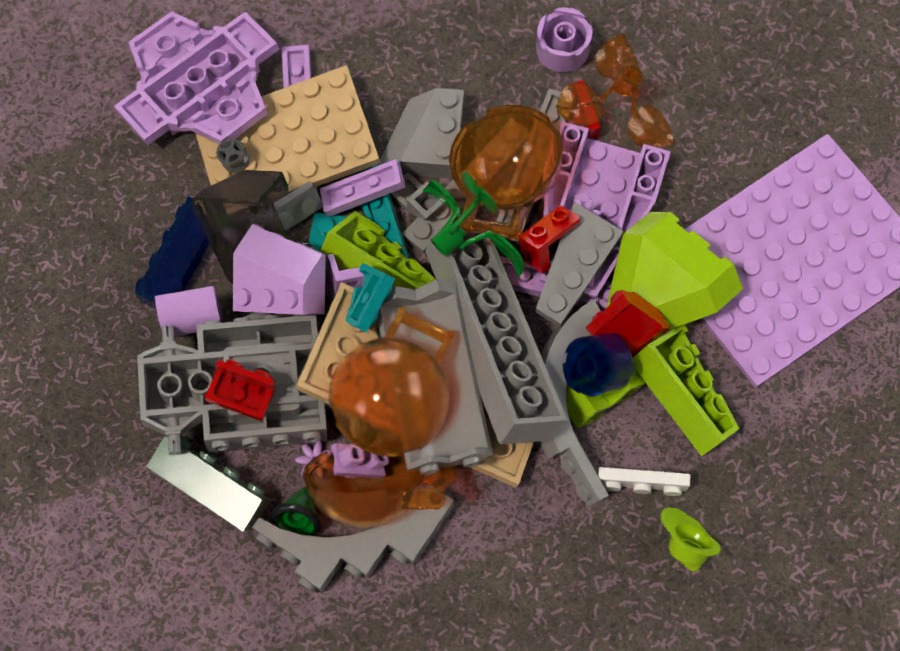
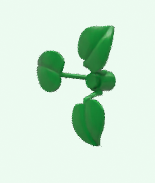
M464 172L461 176L466 188L476 197L475 201L463 213L450 193L437 181L431 180L423 189V192L444 202L453 211L447 223L431 239L436 249L447 257L457 247L463 250L472 243L489 238L513 264L517 277L521 276L524 271V262L521 255L499 233L495 234L492 231H487L468 240H463L466 233L460 225L480 202L491 212L495 213L498 211V206L491 195L482 186H479L478 182L469 173Z

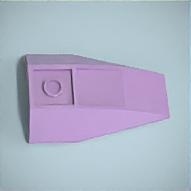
M562 121L546 168L543 218L558 206L572 209L574 199H579L583 206L588 200L592 199L593 206L591 210L601 211L602 214L599 217L625 233L653 208L671 151L643 144L641 153L589 139V128ZM561 237L548 246L551 265ZM622 237L583 295L593 298L598 296L616 267ZM550 269L544 274H540V282H546Z

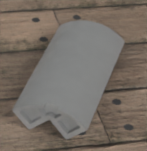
M436 279L415 290L398 286L392 287L389 297L383 301L378 310L377 320L407 470H420L421 475H430L439 472V468L460 464H464V467L478 466L482 464L481 459L492 456L493 452L456 283Z

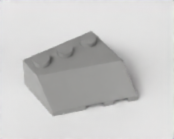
M435 88L409 99L382 154L380 165L397 159L401 164L403 175L409 172L412 176L454 179L458 175L464 90Z

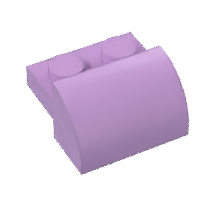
M214 286L155 296L160 327L166 326L168 333V325L174 326V336L176 337L197 332L196 325H202L205 321L218 320L221 323H225L224 313L219 305L218 294Z

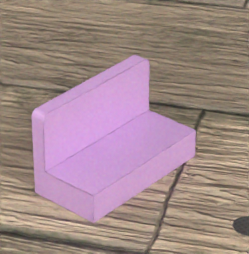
M333 254L327 255L325 290L330 306L341 282L353 288L357 286L361 288L365 276L359 272L360 267L339 271Z

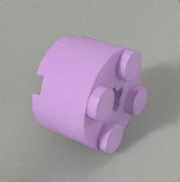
M558 8L553 13L542 17L538 24L536 53L542 65L553 71L570 72L578 70L586 62L590 53L592 27L580 11L572 8Z

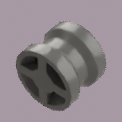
M229 138L223 140L217 147V158L228 172L239 173L247 168L250 157L239 140Z

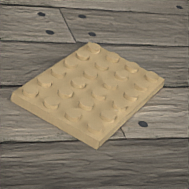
M347 65L261 96L268 115L235 138L243 144L250 157L247 168L242 172H228L216 155L219 144L196 133L217 208L223 221L276 202L309 181L315 188L381 163Z

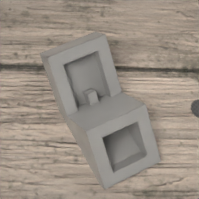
M409 172L403 176L405 188L390 193L408 213L424 220L429 219L444 205V202L423 192V189L429 184L428 182L421 185Z

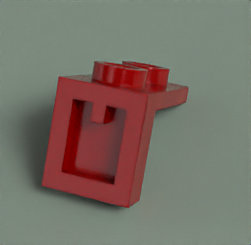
M558 206L519 235L523 261L542 274L551 268L548 246L578 225L580 217L564 206Z

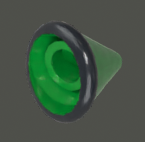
M308 487L301 488L281 505L276 506L271 512L273 525L280 529L305 536H315L321 529V522L316 512L312 492Z

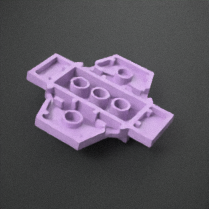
M171 11L128 42L142 78L140 81H137L136 90L114 107L117 113L147 146L167 131L172 135L179 131H193L220 144L223 140L237 138L268 115L256 85L257 75L260 72L258 65L277 52L279 47L277 42L246 12L224 27L214 26L213 30L206 31L200 28L198 23Z

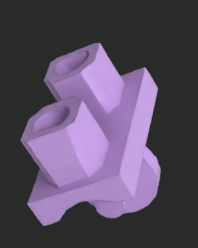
M335 443L331 446V451L334 455V475L347 478H382L385 476L384 466L389 463L386 447Z

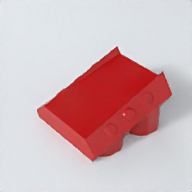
M619 290L612 295L610 305L604 311L597 312L593 316L592 322L585 328L593 337L624 359L631 360L670 327L661 312L638 294Z

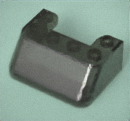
M243 170L201 190L192 199V207L226 278L232 284L233 252L252 224H258L264 227V229L278 233L289 240L271 198H283L288 192L289 188L283 172ZM293 241L295 243H301L315 250V248L309 243Z

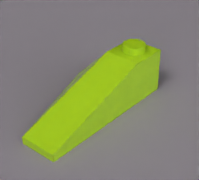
M357 211L351 213L328 231L320 250L321 253L326 255L325 264L327 262V255L330 254L334 255L339 271L358 268L364 263L395 278L392 287L398 286L415 290L436 280L416 260L407 259L401 253L402 247L397 242H389L383 236L385 231L378 224Z

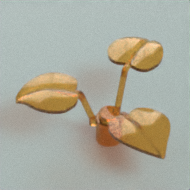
M620 34L613 37L598 50L595 56V67L600 75L612 77L614 84L598 98H596L594 90L584 83L575 82L569 84L562 90L557 101L556 109L558 113L572 124L590 126L597 123L603 116V110L598 103L606 99L611 93L616 91L620 96L633 95L631 114L634 117L627 123V131L631 139L641 147H643V144L657 148L671 146L674 143V136L661 112L650 105H643L638 111L636 110L637 99L640 94V90L637 87L643 80V74L639 69L638 60L628 45L625 35Z

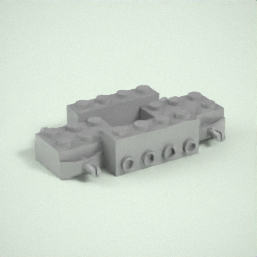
M293 314L292 317L282 318L278 315H267L259 320L241 317L234 319L233 322L221 323L218 320L205 321L202 325H196L198 350L176 344L174 341V326L168 325V333L167 327L162 326V342H160V345L137 356L140 419L144 427L168 437L169 455H175V451L177 455L182 453L180 436L203 422L204 442L208 453L327 441L325 410L350 420L351 437L356 438L357 436L356 426L358 428V437L364 436L361 418L295 389L318 336L316 315ZM227 359L236 361L243 365V369L255 372V370L264 371L275 380L276 391L263 422L205 401L204 397L216 372L215 364L217 360L224 362Z

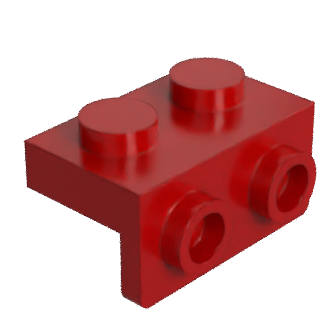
M229 359L226 362L217 360L215 364L216 372L204 397L205 401L263 422L276 391L275 380L264 371L255 370V372L243 369V365Z

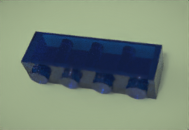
M188 196L184 204H180L172 227L166 229L162 237V245L158 252L155 251L149 260L147 272L136 283L135 294L140 302L157 309L155 296L184 291L222 221L218 208Z

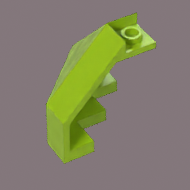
M649 212L622 235L607 307L610 305L611 297L616 291L626 290L628 292H635L661 312L670 327L668 330L717 313L743 290V286L734 264L725 256L720 259L709 250L711 245L696 232L691 231L688 233L678 224L680 219L671 212Z

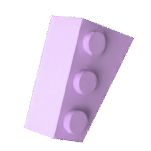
M252 224L233 252V311L296 315L325 314L326 255L301 243L290 241L278 233L270 232L258 224Z

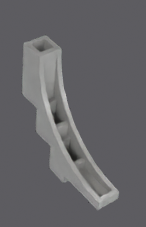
M428 484L413 503L392 519L375 528L346 536L326 538L300 535L280 529L261 518H258L252 528L258 534L255 539L269 549L275 545L283 551L280 556L294 566L297 562H300L295 573L300 577L298 583L312 593L315 589L323 593L343 563L346 564L344 570L357 579L361 575L369 579L389 549L392 551L390 556L400 564L406 565L409 562L415 565L454 507V500Z

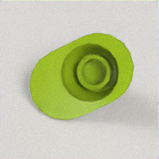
M668 507L663 509L660 517L663 525L670 533L669 552L691 572L698 571L709 556H715L720 553V545L706 532L697 520L678 508Z

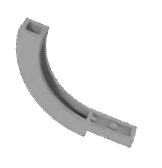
M595 300L585 304L568 317L562 326L552 333L540 354L568 419L553 440L540 442L548 459L557 454L559 455L563 470L572 478L576 485L577 495L586 503L587 507L609 495L573 431L567 410L566 385L575 355L585 341L592 336L585 327L592 322L593 316L600 312Z

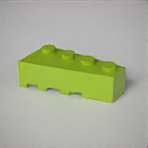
M684 324L670 330L648 344L630 360V363L699 454L703 456L739 430V427L723 396L716 394L712 383L714 379L709 370L704 371L697 358L700 352L695 344H690L685 335L688 329Z

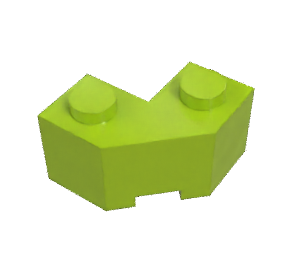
M610 356L597 366L599 371L591 378L582 381L575 379L566 385L568 415L577 428L593 423L602 417V413L607 409H610L615 404H621L645 384V381L628 359L623 357L613 359Z

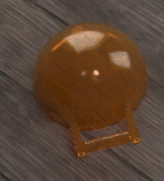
M503 105L486 110V116L473 124L469 120L456 135L451 146L449 164L453 180L463 195L467 197L463 213L475 201L476 197L466 188L461 176L464 172L469 173L478 182V185L482 186L491 195L498 206V211H513L510 224L475 219L478 206L487 208L480 202L460 225L464 232L469 233L471 230L492 231L493 233L508 235L509 239L517 240L528 206L542 199L554 186L562 168L563 147L559 130L557 131L552 125L550 118L546 114L535 108L523 105Z
M400 306L385 337L372 339L360 344L343 358L334 371L329 385V406L332 407L338 429L351 443L364 451L378 456L399 457L402 456V453L418 448L419 450L423 449L437 437L445 424L449 412L450 388L447 376L440 363L455 332L450 329L445 331L408 313V309ZM403 323L441 342L442 344L436 356L434 357L416 343L395 338L394 336L400 324Z
M388 441L353 443L355 445L387 448L389 463L384 466L385 476L382 478H347L334 475V456L328 458L327 451L312 459L305 466L302 473L308 495L315 506L332 521L355 529H371L384 526L400 517L407 510H438L442 508L446 501L445 492L448 485L452 484L457 476L453 466L439 468V472L430 475H421L420 470H407L403 445ZM422 485H435L434 488H421Z

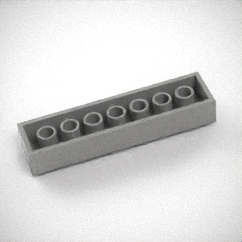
M462 228L466 233L463 240H468L489 230L488 228ZM437 229L436 232H435V234H434V236H435L441 229ZM484 238L466 246L463 250L457 247L445 257L430 241L425 252L435 278L456 283L479 392L499 444L553 440L568 419L496 246L489 238Z

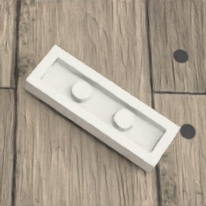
M599 467L597 472L606 491L612 492L621 491V487L633 488V492L639 494H649L651 489L663 490V494L667 496H680L690 486V474L605 467Z

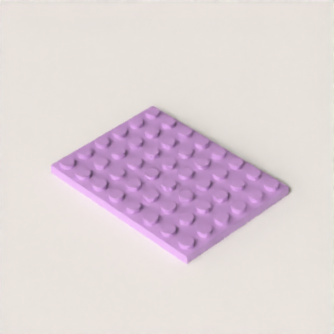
M828 134L685 229L688 233L691 231L696 232L711 245L709 248L711 252L720 259L725 256L736 268L743 290L717 313L700 320L755 389L900 288V217Z

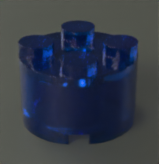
M600 333L579 337L573 340L565 351L567 357L566 363H563L564 377L568 385L575 392L588 395V397H595L622 389L636 371V365L633 362L627 344L616 333Z

